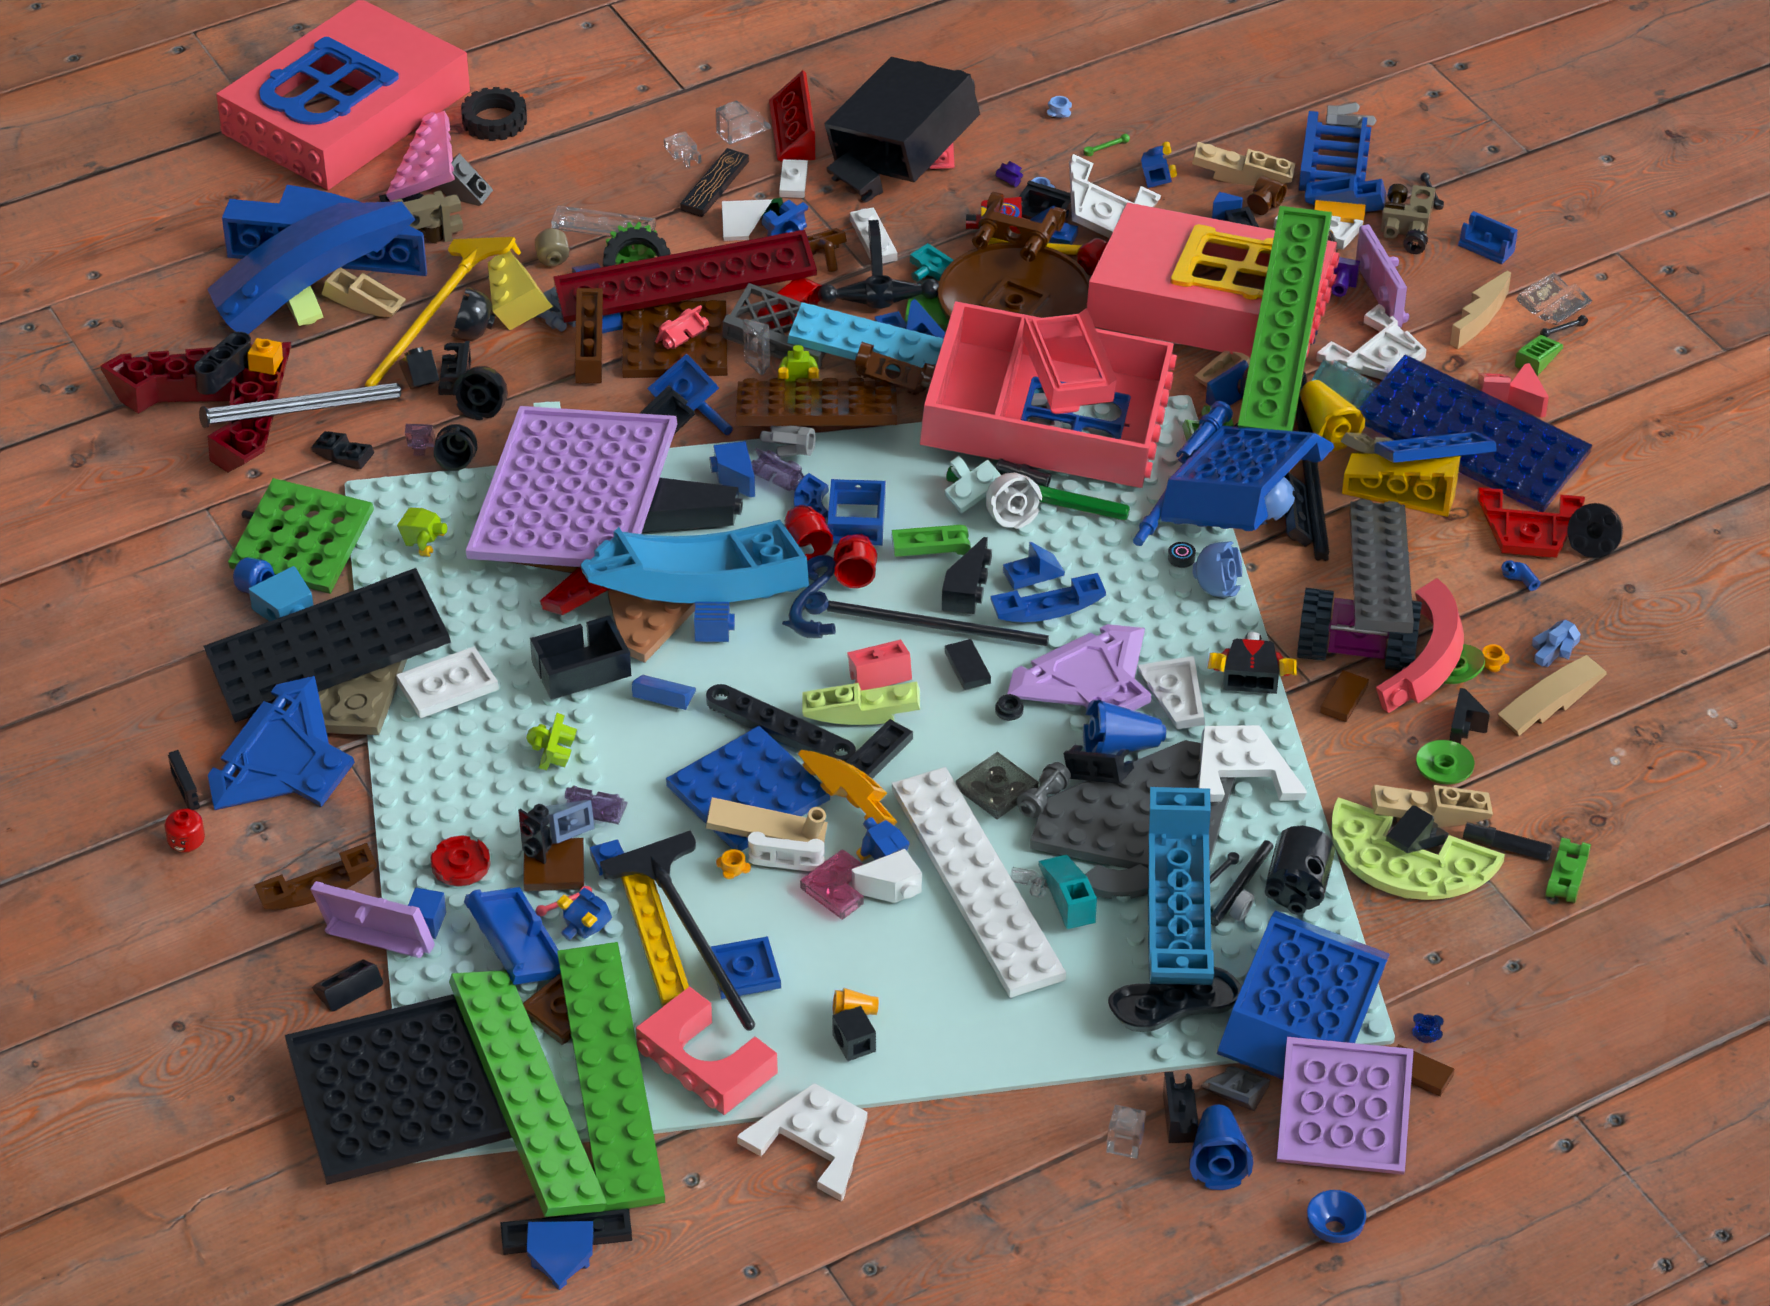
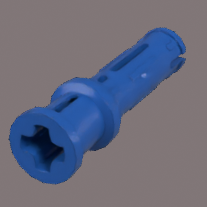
M1215 401L1210 407V412L1201 417L1198 429L1176 453V457H1180L1178 460L1182 464L1224 423L1231 420L1233 411L1228 404L1223 401Z

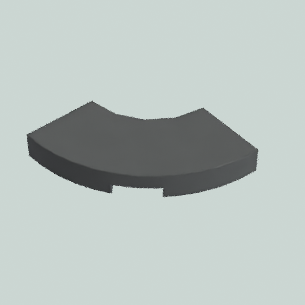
M1097 864L1085 874L1095 895L1098 897L1112 899V896H1130V899L1148 894V868L1142 864L1124 870L1108 869Z

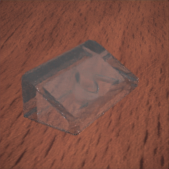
M744 319V361L760 375H764L770 366L769 325Z

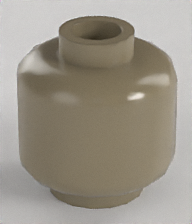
M548 228L539 233L535 238L537 258L542 264L557 266L565 262L569 257L568 241L562 231Z

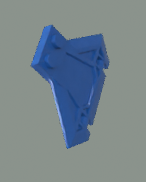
M315 676L276 684L271 691V694L277 697L274 702L270 704L263 701L221 756V760L226 763L223 769L219 770L213 767L208 773L214 810L294 792L320 807L324 805L355 761L352 756L329 744ZM286 704L290 705L286 711L282 710ZM236 770L240 771L236 778L232 776Z

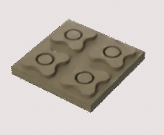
M407 659L335 685L329 689L319 691L326 732L379 735L398 686L396 675L403 672ZM286 704L282 710L286 711L290 705Z

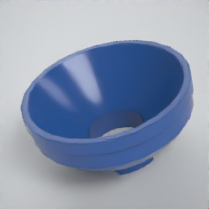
M1328 1190L1312 1198L1307 1209V1221L1312 1232L1319 1238L1327 1242L1344 1243L1360 1235L1366 1222V1210L1362 1202L1354 1195L1341 1190ZM1336 1221L1341 1223L1344 1229L1340 1232H1332L1327 1229L1326 1224Z

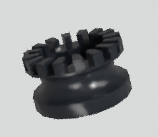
M1420 229L1408 231L1403 241L1405 250L1411 254L1422 253L1428 243L1427 234H1424V231L1421 232ZM1414 239H1415V240H1418V244H1417V245H1416V243H1415V245L1413 244V243H1414V242H1413Z

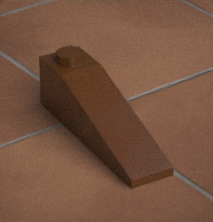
M577 288L575 383H602L603 288Z

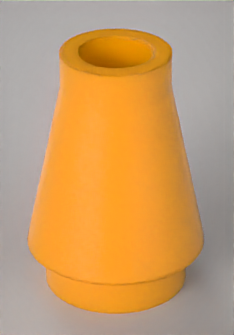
M843 988L842 991L835 990L832 1006L833 1015L858 1006L862 1007L866 1015H877L879 999L878 997Z

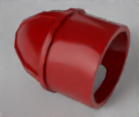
M799 505L787 512L784 526L798 546L805 547L811 544L814 549L812 554H805L807 561L815 556L825 555L831 549L834 541L833 535L826 524L825 518L820 513L816 512L812 507Z
M863 534L848 535L840 539L834 550L833 559L835 561L834 575L837 581L848 588H862L869 585L876 574L877 551L869 538Z

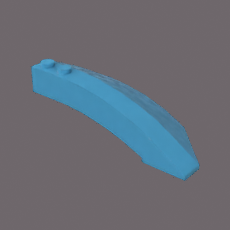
M781 520L727 532L690 536L643 535L622 532L618 527L613 532L614 537L610 541L605 540L594 550L595 556L591 560L585 559L580 564L581 570L589 583L644 599L674 603L735 602L760 597L768 598L773 596V594L786 591L794 592L809 586L807 557Z

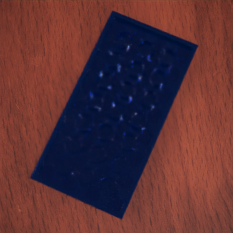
M1406 354L1358 408L1365 418L1366 427L1393 440L1477 432L1496 442V452L1460 455L1458 472L1492 489H1503L1504 495L1539 512L1546 510L1592 449V444Z

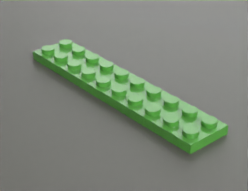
M1286 206L1279 207L1238 428L1293 431L1332 212Z
M618 942L558 950V962L594 1171L607 1201L604 1211L665 1203V1193Z
M506 970L452 973L449 984L544 1217L604 1211L607 1201L517 988L512 983Z

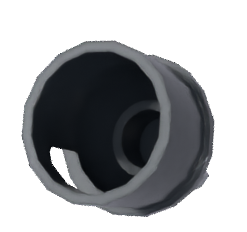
M450 424L443 427L437 434L433 448L437 463L450 471H459L466 468L477 452V438L472 430L460 424Z

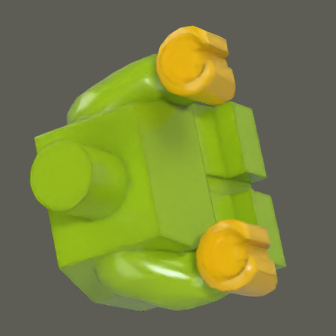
M795 345L793 351H788L787 356L782 359L778 369V379H785V381H796L798 378L819 379L818 365L815 359L810 356L809 351H804L801 345Z
M409 507L397 524L405 545L413 547L414 544H417L419 555L430 557V553H433L432 546L427 545V543L434 542L437 536H444L448 530L447 524L441 523V518L436 513L424 508Z

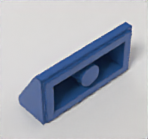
M1241 361L1207 383L1206 403L1211 406L1215 401H1223L1230 406L1242 398L1238 392L1237 385L1248 367L1247 361Z
M641 675L632 683V697L684 710L687 709L696 692L695 687L647 675Z

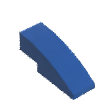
M1355 175L1306 183L1305 191L1306 203L1315 205V200L1363 204L1366 205L1365 211L1384 210L1387 196L1382 179L1357 183Z

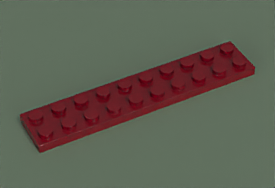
M800 230L553 276L563 321L567 323L576 321L577 288H603L604 316L746 289L748 283L764 286L817 276V268L806 231Z

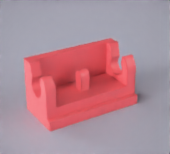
M901 639L847 652L851 680L855 679V683H859L861 691L912 680L910 652Z

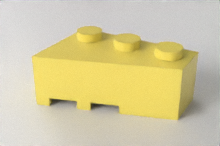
M510 251L497 255L488 262L492 311L509 330L553 307L528 271Z

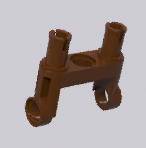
M993 191L989 196L986 212L979 221V230L972 239L973 245L979 248L983 242L981 249H985L991 238L1024 246L1020 251V256L1027 261L1031 254L1029 262L1034 261L1039 250L1047 246L1053 233L1061 231L1065 222L1066 210L1058 207L1050 208L1042 223L1000 213L1004 203V195ZM1009 226L1017 227L1021 233H1013Z
M861 342L854 363L858 376L861 377L863 375V378H871L907 390L910 394L913 392V395L919 394L927 388L929 389L936 366L925 363L921 368L873 352L874 345ZM889 365L897 366L900 370L899 377L895 379L889 378L885 373L886 367Z

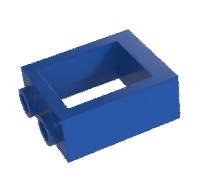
M831 479L828 528L833 535V544H838L840 539L848 535L863 534L869 538L872 545L883 546L886 481ZM838 504L878 505L877 518L837 517Z

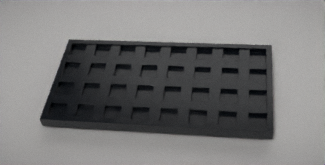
M417 568L212 642L203 647L233 720L236 723L252 717L263 701L272 704L277 698L271 694L276 684L315 676L319 692L429 650L439 648L451 643V640Z

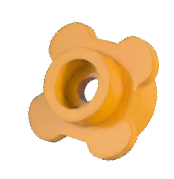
M1489 644L1482 650L1485 658L1484 666L1491 672H1498L1503 664L1509 663V655L1505 654V650L1499 645Z
M727 850L722 854V857L716 860L717 867L723 870V876L727 879H733L741 873L746 874L751 870V865L745 862V855L740 850Z

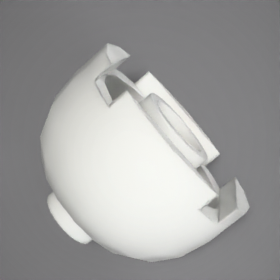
M1015 472L1006 473L997 477L990 484L986 493V507L991 517L1003 527L1022 528L1031 523L1038 515L1040 509L1037 507L1039 499L1042 501V494L1039 486L1029 477Z

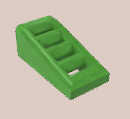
M1540 335L1516 353L1515 367L1521 369L1524 364L1530 363L1535 374L1538 376L1563 349V344Z

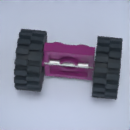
M1306 588L1297 658L1325 661L1329 632L1328 652L1380 659L1385 658L1386 642L1388 639L1385 669L1402 671L1415 660L1422 602L1412 601L1413 633L1355 630L1353 600L1334 598V591Z

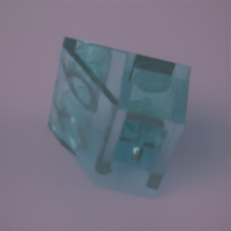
M1323 360L1311 380L1322 381L1358 408L1362 414L1374 405L1375 398L1382 393L1377 390L1379 384L1336 360L1332 364Z

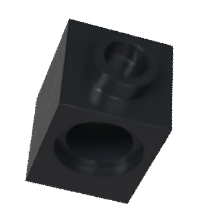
M861 1006L846 1009L832 1015L833 1037L847 1061L876 1052V1031Z

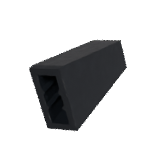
M659 478L642 532L734 526L736 516L742 513L743 499L739 498L738 487Z

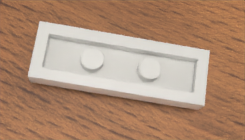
M874 207L850 212V221L870 260L868 220H879L882 264L897 261V251Z

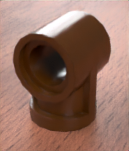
M1261 176L1257 180L1253 192L1247 198L1249 208L1258 215H1264L1270 210L1271 206L1279 207L1286 196L1287 185L1267 176Z

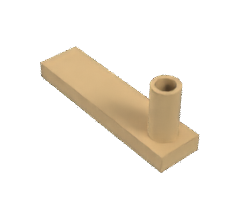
M712 797L706 829L748 837L753 832H761L765 837L802 842L820 839L824 842L828 822H824L826 813L820 807L811 808L806 818Z

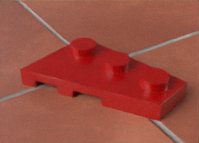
M579 567L543 597L540 603L543 610L564 615L610 590V588L589 583L581 567Z

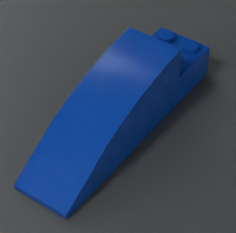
M286 185L280 203L229 199L222 216L227 257L243 259L280 231L318 211L338 203L362 202L329 192L293 185ZM408 226L377 253L372 251L345 264L341 268L427 276L424 235L417 229Z

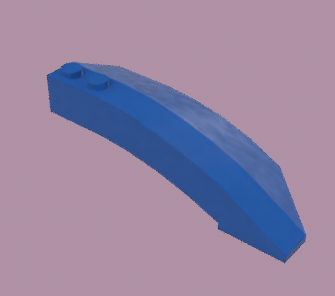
M402 201L338 203L309 215L266 240L234 265L207 290L216 309L227 325L235 332L250 334L282 305L301 291L345 264L372 251L377 253L416 219Z

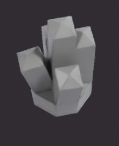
M1356 102L1342 105H1327L1326 125L1361 128L1363 117L1368 118L1367 125L1373 126L1377 120L1374 115L1353 114L1358 112L1360 105Z
M771 426V432L762 431L760 434V440L763 442L785 444L784 446H778L776 449V454L781 458L795 455L811 456L815 448L816 436L815 430L812 428Z

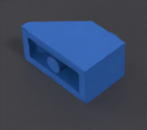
M746 441L713 445L714 456L709 457L711 473L716 472L719 484L738 487L739 493L750 498L755 497V476Z

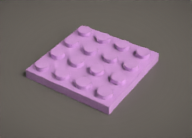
M1287 1037L1277 1162L1404 1175L1413 1049Z

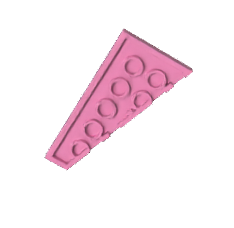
M445 111L436 114L431 112L422 118L414 139L410 143V147L404 155V159L397 169V173L386 193L390 202L455 180L452 173L454 167L451 164L453 161L452 145L449 142L451 136L448 133L450 131V123Z

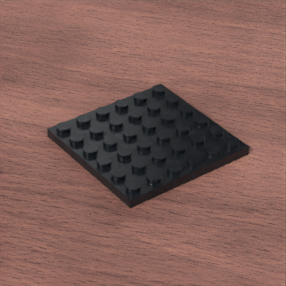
M454 994L285 1035L287 1049L326 1185L512 1138Z

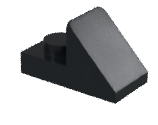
M1460 688L1449 739V741L1461 744L1462 738L1468 739L1469 731L1487 733L1490 717L1489 712L1465 688Z
M1413 805L1388 833L1386 841L1405 853H1411L1443 845L1449 833L1438 827L1431 814Z

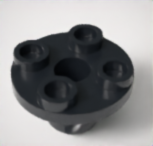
M1589 503L1578 508L1568 522L1567 533L1570 545L1574 550L1586 557L1601 558L1609 555L1619 546L1623 537V524L1619 515L1611 507L1602 503Z

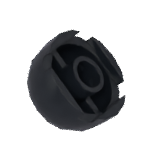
M466 287L465 293L469 294V296L463 295L454 326L458 331L453 329L451 336L464 340H474L483 336L486 328L492 330L496 315L491 313L492 303L484 293Z
M475 366L464 371L455 381L453 396H456L458 402L456 405L463 414L474 420H483V418L496 416L504 407L508 390L502 375L495 369L487 366Z

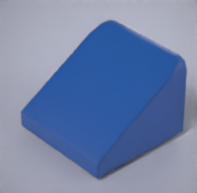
M1219 192L1213 202L1212 219L1225 221V210L1242 208L1243 198Z

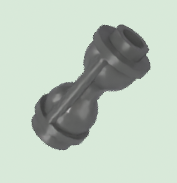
M1059 762L1048 764L1039 777L1040 786L1027 789L1018 796L1017 805L1020 812L1026 817L1038 818L1039 814H1042L1047 806V795L1057 794L1069 785V779L1071 778L1069 769Z

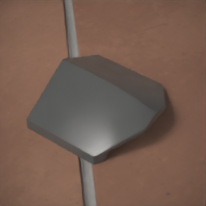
M1229 1066L1225 1072L1207 1079L1201 1084V1087L1229 1102L1255 1111L1271 1080L1235 1066Z

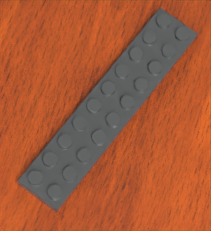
M1364 499L1357 502L1350 501L1355 630L1413 633L1414 621L1405 505H1400L1394 501H1388L1384 504L1373 503L1370 500Z

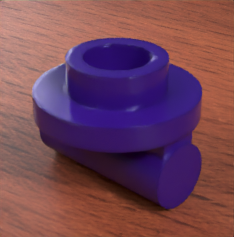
M1008 161L1007 165L1002 163L1001 167L997 169L995 176L1017 187L1023 177V174L1020 173L1022 168L1011 161Z

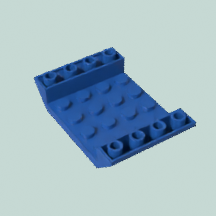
M1222 426L1168 479L1160 516L1161 521L1173 522L1174 524H1193L1199 527L1214 526L1221 529L1256 530L1268 517L1264 497L1300 460H1309L1310 462L1322 461L1334 449V445L1316 433Z
M1275 910L1269 920L1232 1009L1216 1054L1283 1080L1287 1037L1355 1043L1390 954Z

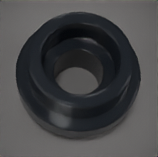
M1003 695L995 704V713L1003 720L1012 721L1023 715V703L1016 695Z

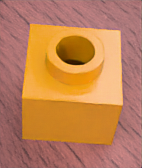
M256 338L248 352L250 371L274 375L283 360L282 342Z

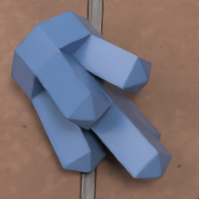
M1566 619L1558 621L1550 629L1533 637L1531 646L1538 651L1534 656V663L1542 667H1548L1558 656L1569 660L1573 648L1580 642L1581 634L1575 624Z

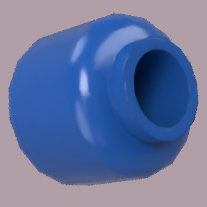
M249 557L243 558L238 562L233 572V581L239 591L249 594L250 587L275 574L271 564L267 561Z

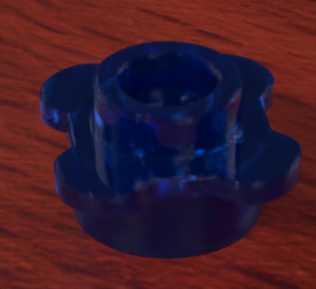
M1417 1013L1413 1016L1415 1028L1412 1029V1034L1419 1041L1432 1043L1442 1038L1443 1032L1440 1029L1444 1019L1441 1016L1424 1015L1422 1013Z

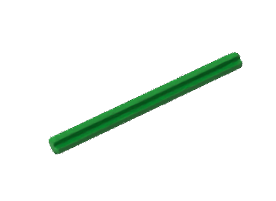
M950 466L946 474V480L955 483L959 478L952 472L951 468L953 466ZM1038 485L1042 494V501L1039 499V502L1124 521L1128 519L1130 506L1127 504Z

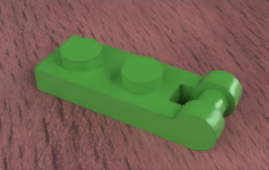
M965 525L891 530L895 557L949 552L964 555L971 549L968 539L969 533Z

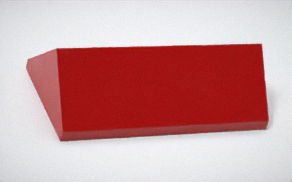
M802 70L769 99L777 160L783 162V159L815 160L814 121L807 75Z

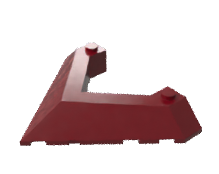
M282 342L283 360L274 375L250 371L248 365L218 392L211 395H204L197 391L194 365L214 347L185 349V354L169 355V351L148 352V356L132 357L131 353L120 354L100 367L120 402L138 414L157 402L230 401V406L278 399L291 349V342ZM274 416L230 421L227 425L208 435L210 462L229 473L265 452Z

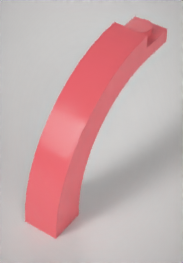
M1438 578L1415 591L1417 601L1422 602L1421 614L1433 624V632L1427 646L1408 667L1376 687L1381 707L1387 713L1392 712L1411 699L1418 704L1426 699L1446 681L1460 659L1464 644L1463 626L1451 591Z

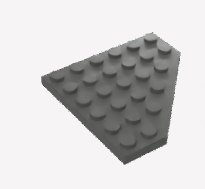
M1184 740L1134 761V769L1120 784L1086 781L1048 797L1047 806L1044 808V812L1039 814L1032 834L1030 849L1068 855L1069 857L1127 869L1133 868L1138 864L1148 868L1150 787L1198 788L1201 743ZM1220 777L1225 795L1222 802H1210V863L1236 777Z

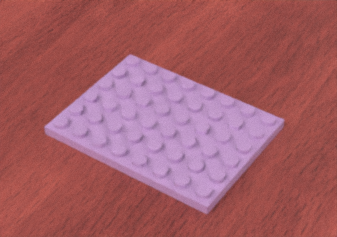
M520 406L467 545V559L581 567L580 564L585 559L591 560L595 556L594 550L605 540L610 541L614 537L613 532L618 527L622 532L641 534L677 427L676 416Z

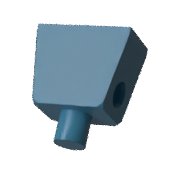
M294 566L249 588L251 608L269 622L313 606L312 593Z

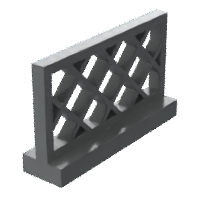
M748 283L731 314H727L723 320V338L782 360L787 356L788 351H793L795 346L794 344L787 343L788 336H785L784 333L791 330L796 318L795 314L798 313L802 302ZM752 293L762 297L763 301L750 304L748 298ZM782 304L787 310L774 313L771 306ZM766 307L769 315L757 318L754 310ZM747 312L752 317L751 320L747 321L737 318L739 314ZM787 316L791 317L792 324L780 326L778 319ZM773 321L776 328L769 330L761 327L760 324ZM803 347L804 351H809L810 356L815 359L820 370L826 353Z

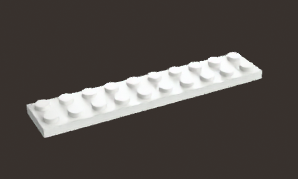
M943 767L893 782L892 792L1008 996L1012 998L1065 981V969L947 768Z

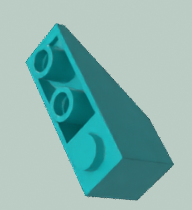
M1068 855L1040 860L1038 865L1066 928L1071 929L1096 923L1097 898L1087 876Z

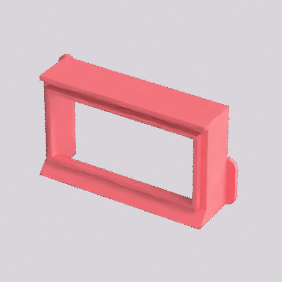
M1087 308L1079 314L1028 320V317H1025L1022 338L1052 413L1077 412L1080 409V405L1113 402L1117 378ZM1083 335L1101 379L1061 383L1043 338H1069Z

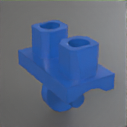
M787 200L780 206V216L771 210L765 213L762 224L768 230L767 236L804 230L807 227L805 211L808 210V206L804 202L796 205L791 200Z

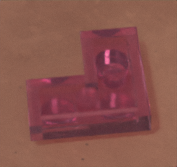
M842 849L800 880V889L843 920L864 904V896L848 885L852 881V869L864 864Z

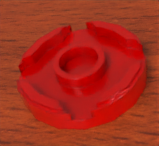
M464 835L453 836L441 841L430 857L432 873L439 881L452 886H466L480 881L488 873L491 865L487 846L478 839L477 841L471 840L470 836Z

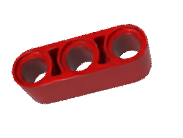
M808 278L795 279L784 286L777 294L799 302L817 305L820 302L817 294L822 285ZM782 304L771 306L774 313L787 310ZM766 307L759 309L757 318L769 315ZM790 316L778 319L780 326L793 323ZM773 321L762 323L771 329L776 328Z

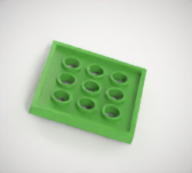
M273 478L228 561L229 567L235 569L240 560L249 557L265 560L270 563L275 575L294 566L308 588L331 594L374 510L373 503ZM286 505L294 506L293 509L287 511L281 510ZM312 511H317V512H319L318 515H315V516H313V517H311V518H310V517H306V515H307L309 512H312ZM337 517L344 518L343 521L337 524L331 523ZM275 526L283 527L282 530L276 532L270 531ZM300 532L308 533L307 536L301 539L295 538ZM326 538L333 539L332 542L326 545L320 544ZM264 547L272 548L265 553H259V550ZM287 554H297L296 557H293L290 560L284 559V557ZM313 560H322L320 564L315 566L309 565Z

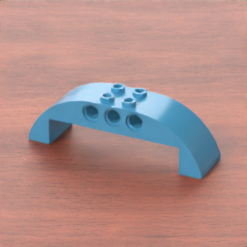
M1150 787L1148 838V971L1150 984H1213L1214 951L1211 950L1209 862L1210 788Z

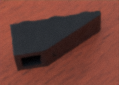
M983 537L946 571L942 587L943 611L975 614L977 603L982 604L984 587H981V584L986 585L988 568H985V566H990L992 560V549H988V537Z

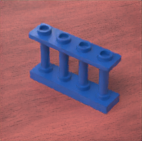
M1309 111L1299 191H1306V183L1315 182V180H1328L1351 175L1356 176L1357 183L1365 182L1371 127H1367V117H1363L1361 128L1322 125V122H1318V112ZM1321 135L1360 138V143L1320 140ZM1320 149L1358 153V158L1318 155ZM1317 165L1356 168V174L1316 170Z

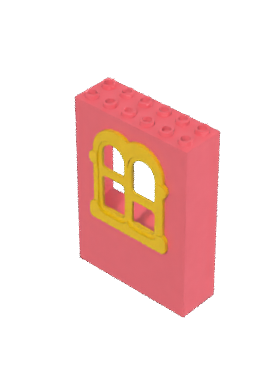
M1127 202L1089 281L1087 310L1094 326L1219 352L1230 351V354L1239 352L1251 358L1264 290L1235 285L1233 280L1237 271L1266 277L1275 230ZM1327 241L1306 358L1309 354L1310 344L1314 342L1315 332L1319 329L1321 316L1323 317L1325 314L1326 303L1330 301L1332 285L1337 276L1334 274V268L1338 266L1340 253L1336 252L1337 242ZM1196 264L1226 269L1221 281L1192 276Z

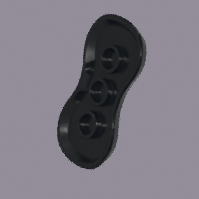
M1214 967L1212 985L1131 984L1115 990L1109 996L1108 1004L1111 1011L1126 1028L1136 1032H1150L1185 1016L1226 1012L1234 1007L1242 987L1238 980L1228 971Z

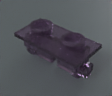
M756 448L755 451L759 458L751 462L754 475L769 481L775 473L776 475L772 480L773 484L787 491H795L799 483L798 480L804 478L802 468L793 461L785 462L781 460L777 454L770 450L764 452Z
M575 785L572 788L567 787L565 790V799H568L566 803L591 800L593 820L619 825L628 802L624 801V798H620L619 794L613 795L597 792L596 795H592V790L579 788Z

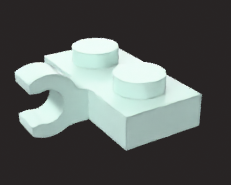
M958 456L950 461L953 466L951 468L952 472L959 480L945 489V495L962 514L986 497L990 484L1001 474L989 460L970 472L966 463Z

